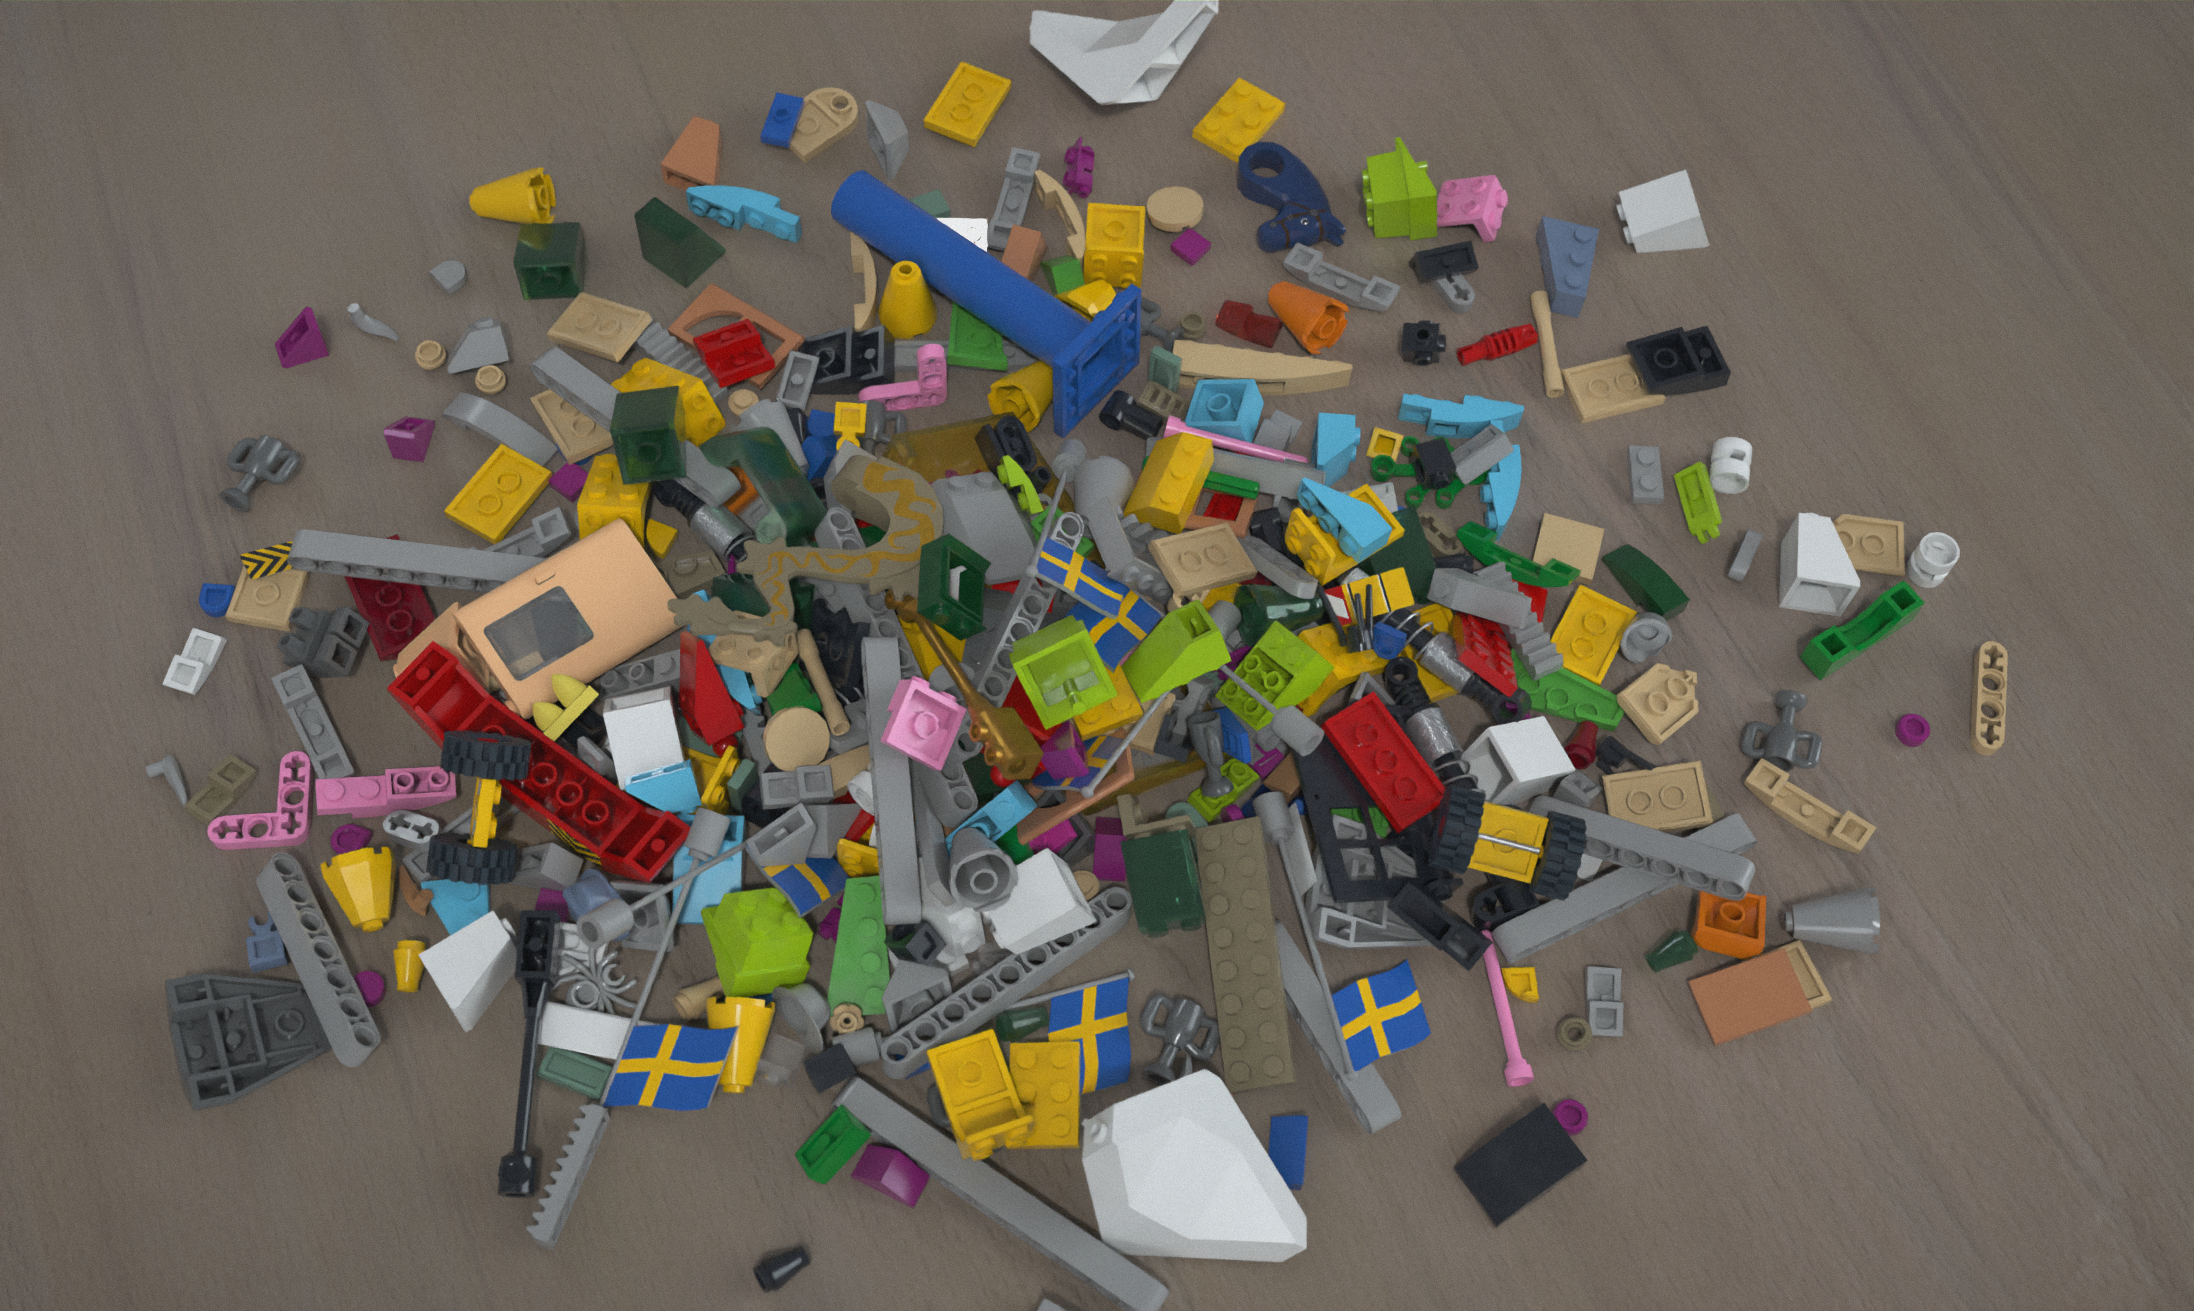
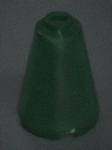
M1246 584L1238 587L1234 598V605L1241 614V622L1237 629L1240 637L1249 647L1257 644L1275 620L1290 632H1294L1320 620L1326 611L1317 589L1314 598L1303 599L1289 594L1280 586Z

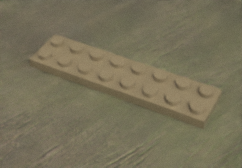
M1257 816L1196 828L1197 834H1195L1226 1088L1231 1095L1297 1084L1262 820Z

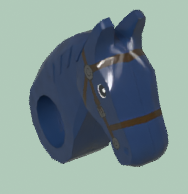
M1257 142L1244 149L1238 160L1237 188L1245 198L1279 210L1274 219L1266 221L1258 227L1256 239L1262 251L1274 253L1293 249L1297 242L1307 247L1321 240L1327 241L1336 247H1340L1344 243L1340 235L1346 233L1345 226L1332 215L1328 198L1322 186L1298 157L1285 147L1274 142ZM1268 168L1275 171L1278 175L1266 178L1256 175L1253 170Z

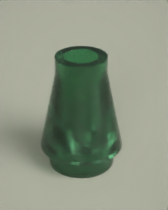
M1682 930L1679 933L1674 931L1658 947L1646 955L1645 959L1652 971L1658 973L1663 969L1693 960V956L1698 953V947L1686 930Z
M1041 1006L1037 1008L1003 1010L1001 1015L996 1016L995 1023L1001 1041L1015 1043L1040 1028L1048 1026L1049 1018L1046 1009Z

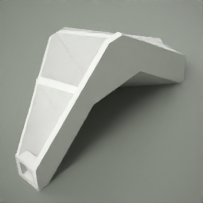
M1174 0L1164 13L1119 22L1036 10L1032 11L1030 44L1102 106L1153 101L1161 96L1213 17L1218 14L1219 0Z
M1200 1070L1116 1103L1091 1119L1085 1118L1082 1122V1125L1085 1127L1082 1161L1102 1242L1116 1253L1122 1255L1283 1262L1307 1249V1217L1221 1078L1208 1070Z

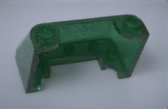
M755 427L716 435L698 446L710 464L716 467H726L727 469L732 466L742 468L769 509L770 513L762 517L755 527V535L759 543L769 544L778 537H784L787 547H805L810 542L816 540L815 529L828 511L776 431L768 427Z

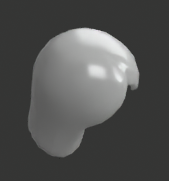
M1654 612L1640 613L1630 621L1623 633V638L1620 641L1622 652L1629 661L1636 664L1642 663L1647 657L1658 655L1663 646L1671 642L1672 631L1666 620L1659 614Z

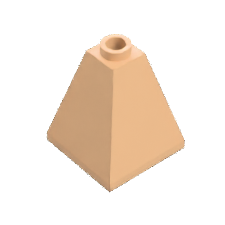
M459 602L453 603L398 654L397 664L393 666L396 678L434 641L457 657L460 664L484 689L488 688L490 671L451 615V613L462 607Z

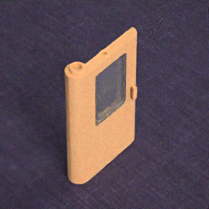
M620 518L451 613L505 693L507 701L503 705L524 720L533 716V704L535 702L553 704L558 701L552 686L551 676L553 674L573 677L585 685L683 627L674 624V616L676 614L671 612L667 606L668 600L677 599V597L630 528Z

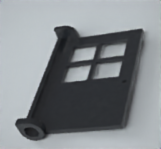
M1387 706L1386 708L1408 737L1404 720L1412 714L1410 706ZM1324 733L1320 744L1306 756H1301L1291 747L1334 903L1394 900L1409 881L1437 900L1444 901L1453 896L1452 892L1463 885L1462 878H1451L1449 871L1429 866L1428 851L1433 834V825L1435 824L1431 812L1405 829L1407 838L1377 839L1368 808L1379 807L1327 735ZM1360 808L1369 840L1338 841L1329 809ZM1410 846L1419 878L1389 879L1380 847ZM1371 848L1380 879L1349 881L1340 849Z

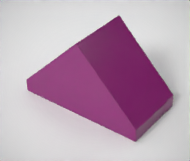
M307 306L275 343L283 368H290L329 356L313 310Z
M405 416L384 428V437L393 458L424 462L435 428V420Z
M1067 721L1040 748L1044 753L1041 761L1053 779L1081 777L1089 773L1086 745L1071 722Z
M1096 817L1093 874L1097 877L1098 881L1125 882L1129 842L1124 836L1121 818Z
M867 1145L851 1174V1177L912 1209H914L930 1179L926 1172L898 1150Z

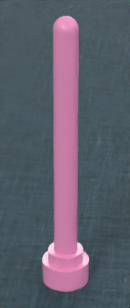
M1170 415L1163 437L1166 438L1180 432H1187L1211 439L1213 446L1282 463L1285 458L1308 463V459L1304 456L1188 427L1185 422H1181V418Z
M1481 931V933H1483L1486 937L1493 941V937L1490 931ZM1493 941L1483 954L1509 1061L1506 1063L1507 1068L1504 1070L1508 1086H1524L1533 1082L1534 1076L1531 1065L1527 1064L1526 1059H1522Z

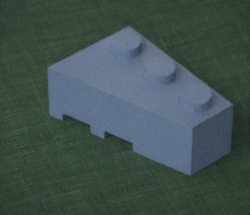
M1542 216L1535 239L1536 244L1539 245L1541 255L1539 260L1544 271L1545 291L1548 293L1550 310L1554 313L1578 318L1586 298L1599 229Z

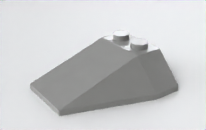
M991 471L953 476L933 482L930 486L934 489L943 509V536L948 533L991 562L985 573L986 584L993 585L1020 580L1036 549L1037 542L1027 511H1021L1018 499L1004 484H1001L1000 480Z
M1335 814L1331 816L1338 841L1369 840L1364 824ZM1376 833L1377 839H1384ZM1317 845L1311 859L1317 882L1307 890L1305 904L1306 914L1315 940L1343 949L1434 946L1388 908L1393 900L1334 903ZM1380 847L1389 879L1419 878L1414 859L1397 847ZM1371 848L1340 849L1349 881L1380 879Z

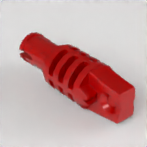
M1531 324L1502 329L1490 335L1482 336L1479 342L1457 348V358L1461 362V366H1466L1483 359L1493 361L1496 358L1499 359L1504 357V355L1508 356L1512 353H1517L1536 344L1538 334Z

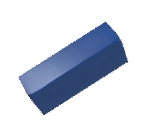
M1303 1115L1271 1117L1268 1156L1288 1188L1301 1191L1304 1182L1308 1116Z

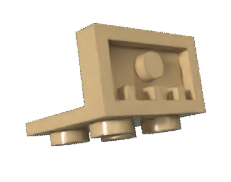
M734 611L738 619L761 618L760 616L745 612ZM795 633L786 634L785 645L780 648L767 639L762 642H755L754 636L738 634L717 635L708 648L713 663L751 673L757 695L765 698L773 693L799 653Z

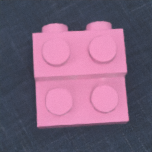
M912 676L911 679L900 680L887 709L892 714L880 742L935 771H941L967 709L957 704V698L942 691L937 693L930 689V683L924 679Z

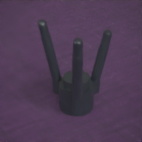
M1366 585V624H1364L1361 595L1355 593L1357 626L1347 627L1348 634H1345L1323 587L1317 586V592L1338 634L1340 647L1347 646L1348 653L1374 649L1372 585Z
M1613 736L1606 738L1596 751V756L1601 759L1597 767L1604 771L1606 775L1615 774L1611 767L1614 766L1619 769L1627 759L1632 760L1649 771L1657 767L1628 750Z

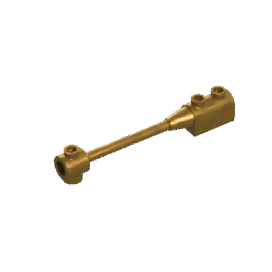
M888 589L884 597L886 608L896 610L901 619L906 623L916 622L964 696L972 721L969 728V736L973 742H981L984 746L986 764L997 766L1005 779H1030L1044 753L1015 709L995 708L977 692L931 621L917 612L918 600L910 595H906L902 601H896L892 591Z

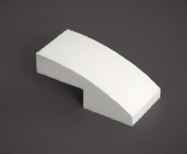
M192 628L181 656L174 655L163 685L195 695L213 670L227 640L221 636Z

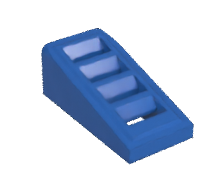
M1227 707L1213 710V712L1220 714L1224 734L1223 751L1244 764L1251 762L1248 732Z

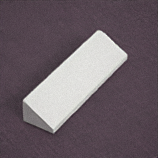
M547 1001L543 1018L540 1020L538 1044L616 1060L631 1019ZM638 1020L637 1026L660 1025V1024H655V1023H650V1022H645V1021H640V1020Z

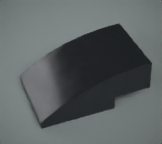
M885 325L859 332L853 326L807 337L798 348L800 353L820 358L809 394H859L866 387L894 383L895 337Z
M1708 325L1685 332L1682 327L1626 342L1629 354L1650 394L1676 395L1700 392L1726 386L1731 372Z
M1543 1103L1457 1165L1454 1171L1497 1228L1580 1170L1588 1160L1547 1105Z

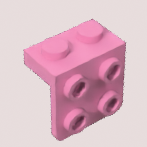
M1496 175L1445 181L1441 186L1437 199V227L1474 223L1483 242L1495 241L1497 231L1501 227L1504 207L1508 204L1507 192L1502 189Z

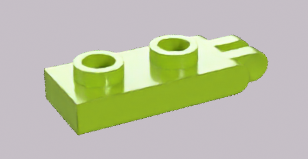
M1699 461L1674 474L1689 530L1693 536L1698 537L1701 544L1709 542L1708 533L1712 539L1720 536L1718 525L1722 523V518L1706 465Z

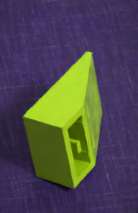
M1197 599L1169 612L1121 668L1140 702L1144 703L1158 698L1173 688L1185 685L1192 679L1209 671L1217 670L1232 660L1219 628L1200 600Z
M1275 620L1234 673L1279 710L1282 707L1295 706L1315 693L1335 667ZM1230 677L1215 694L1217 699L1256 731L1272 721L1274 714Z

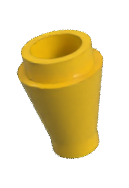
M412 940L397 942V949L393 950L397 991L418 992L420 978L424 969V964L419 954L426 951V943Z

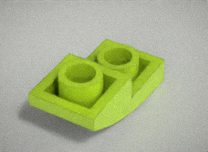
M1009 455L1000 459L1001 465L997 466L1000 483H1006L1008 490L1020 487L1021 492L1017 493L1021 511H1027L1028 517L1041 514L1043 508L1040 499L1028 476Z
M1234 757L1220 767L1222 776H1226L1233 782L1234 789L1232 792L1219 797H1206L1202 794V786H1200L1189 795L1187 800L1209 823L1220 816L1221 808L1232 803L1234 804L1260 778L1246 763L1244 764Z

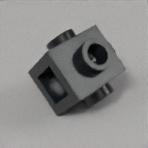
M1422 320L1418 323H1404L1401 349L1403 361L1414 362L1421 366L1439 363L1440 352L1446 351V335L1441 334L1440 324L1429 320Z

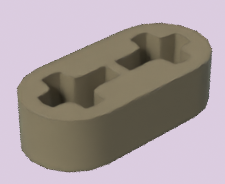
M1424 511L1414 517L1411 526L1412 536L1435 557L1461 553L1463 544L1456 536L1457 533L1437 515ZM1429 524L1431 526V529L1425 528L1422 530L1420 528L1421 525L1426 526ZM1443 544L1446 546L1452 544L1454 546L1453 549L1447 548L1445 550L1442 548Z

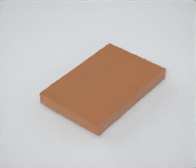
M1785 948L1688 981L1689 989L1714 1047L1812 1012V1008Z

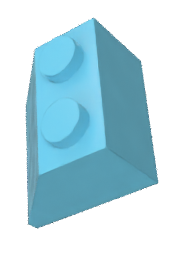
M1255 379L1198 380L1185 419L1186 426L1252 443L1264 405Z
M1318 413L1311 445V464L1315 465L1314 469L1326 471L1324 485L1330 487L1345 476L1349 463L1355 462L1356 446H1359L1361 429L1355 427V415Z

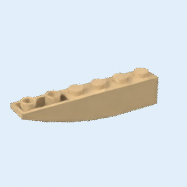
M1175 340L1173 354L1182 358L1179 387L1194 390L1198 380L1255 379L1261 396L1318 392L1348 386L1353 364L1341 361L1319 360L1307 356H1290L1279 352L1268 353L1254 351L1250 348L1239 349L1225 347L1220 344L1210 345L1196 343L1191 340Z

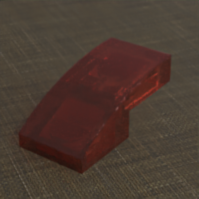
M1225 300L1215 320V325L1222 330L1243 340L1268 348H1273L1283 327L1280 318L1254 313L1253 305Z

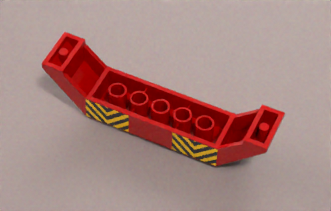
M432 641L387 687V691L441 750L443 748L445 732H453L454 730L498 733L530 741L532 745L527 778L521 780H499L501 797L602 871L651 883L685 844L691 828L689 825L668 810L662 812L639 804L489 695L460 664L459 659L436 642Z

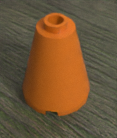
M1281 281L1273 285L1269 290L1268 304L1301 345L1311 354L1322 353L1319 350L1324 346L1331 348L1343 334L1348 322L1344 318L1345 311L1349 313V310L1342 301L1287 281Z

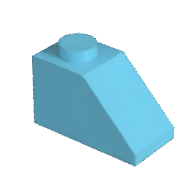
M691 759L625 777L624 786L627 793L664 812L668 810L671 813L677 812V814L685 815L697 810L696 806L701 805L702 795Z

